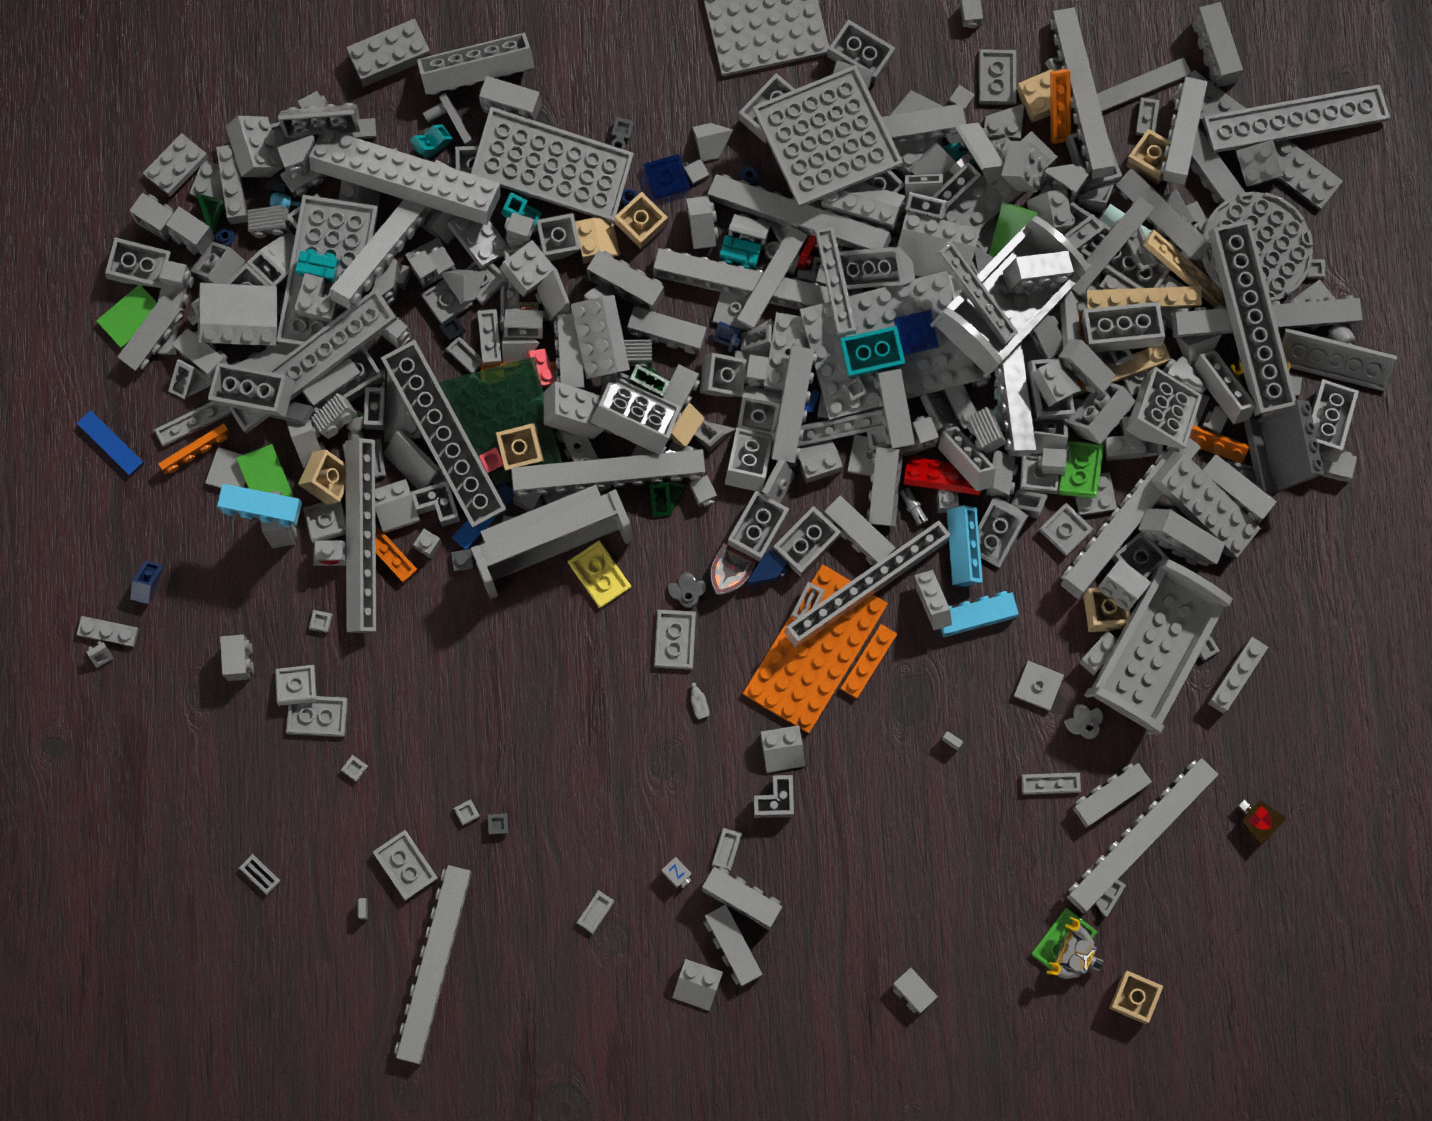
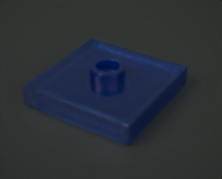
M680 154L643 164L654 200L690 190Z
M931 310L893 318L894 325L898 329L903 355L939 348L935 326H930L933 322Z

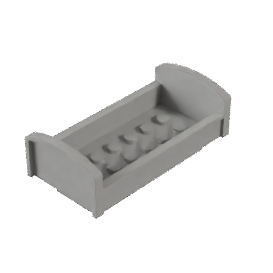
M1034 216L977 275L1018 333L1007 344L1002 345L963 291L939 314L930 326H936L985 373L983 376L986 378L1090 269V266L1080 252L1059 231L1040 217ZM1062 251L1069 252L1074 273L1068 277L1067 281L1061 284V287L1057 289L1044 288L1037 292L1027 290L1021 294H1016L1015 292L1008 293L1002 271L1016 257Z
M594 485L480 531L484 544L472 547L471 550L490 599L498 597L493 583L497 579L618 530L625 544L633 542L634 535L616 489L601 496L597 486Z
M1169 559L1155 564L1153 568L1155 572L1150 579V585L1139 599L1092 688L1087 689L1084 695L1086 697H1095L1146 728L1148 735L1161 734L1165 727L1162 723L1222 611L1225 607L1230 606L1233 600L1232 597L1211 582Z

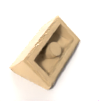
M691 404L686 406L670 434L673 442L683 447L688 445L704 421V417Z

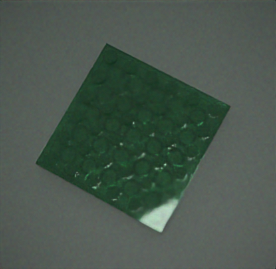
M535 357L438 382L478 457L495 447L501 455L496 432L535 424L544 462L528 466L563 463L554 428L544 425V390ZM504 465L488 473L494 486L512 482L511 470L506 471ZM451 489L452 496H453V497H456L455 494H454V492H453L452 489Z

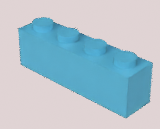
M222 484L217 507L225 515L233 516L236 513L241 514V517L245 519L256 517L265 523L276 521L281 526L291 527V525L297 526L302 503L298 498Z
M964 505L947 510L948 532L951 535L949 545L953 585L966 587L983 583L977 508Z
M1007 591L999 592L993 598L984 596L978 598V602L974 603L965 601L955 608L949 606L952 625L941 628L943 637L1017 618L1019 613L1013 592L1008 594Z

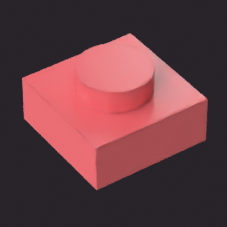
M496 447L479 456L487 473L504 465Z

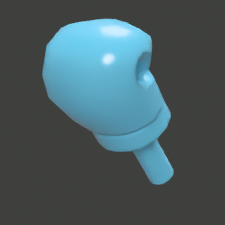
M276 192L271 195L270 207L284 205L290 210V205L301 206V202L291 201V196Z

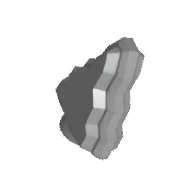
M1184 356L1177 362L1171 359L1163 369L1165 373L1201 395L1206 391L1204 383L1196 376V371L1190 366L1189 361Z

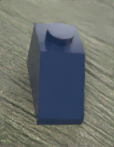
M768 550L747 580V585H760L775 582L779 577L783 578L789 570L787 568L788 562L771 550Z
M144 561L132 580L131 600L138 601L139 603H150L156 593L164 565Z

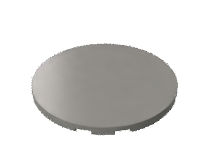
M1245 192L1231 197L1213 211L1204 226L1202 235L1210 241L1208 232L1213 228L1250 220L1270 300L1273 302L1286 297L1303 282L1309 272L1313 259L1312 235L1304 221V217L1288 201L1270 193ZM1210 247L1202 255L1203 264L1211 280L1222 290L1212 247Z

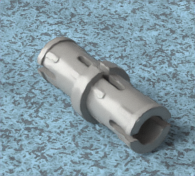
M910 487L906 488V493L902 490L899 494L907 506V511L912 514L917 526H921L922 522L926 523L928 519L920 508L921 504L915 499Z

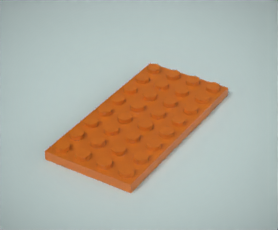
M822 564L811 583L825 590L819 602L821 603L851 581ZM809 588L797 612L798 615L801 614L813 590L812 588ZM816 591L806 612L812 609L820 592ZM873 594L797 648L793 646L784 634L786 626L796 620V618L790 616L744 690L743 695L794 726L799 725L802 731L809 734L888 603Z

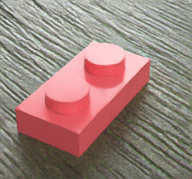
M546 350L528 351L526 357L537 389L551 386L556 379Z

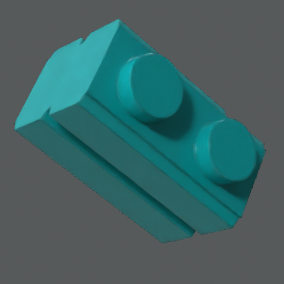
M725 235L719 260L729 265L736 264L747 269L756 270L762 244Z
M313 249L300 250L295 272L297 276L304 277L306 273L321 277L325 282L335 283L339 260L332 253L321 255L317 254V251Z

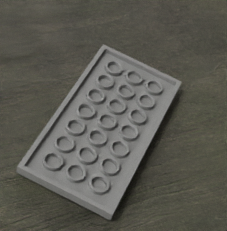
M490 107L471 174L499 182L500 187L614 223L634 153Z
M309 195L302 196L277 343L300 346L329 324L328 322L297 315L294 310L304 278L297 276L295 272L300 250L313 249L317 251V254L332 253L336 255L335 258L339 260L336 282L372 239L378 206ZM325 282L326 285L322 297L331 299L330 288L334 283ZM338 304L339 308L336 318L348 309Z

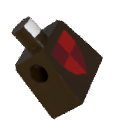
M1244 799L1237 806L1245 814L1239 823L1258 847L1263 845L1287 819L1262 801H1258L1252 806Z

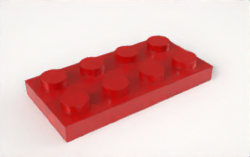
M908 456L904 478L905 485L980 495V491H976L951 462Z

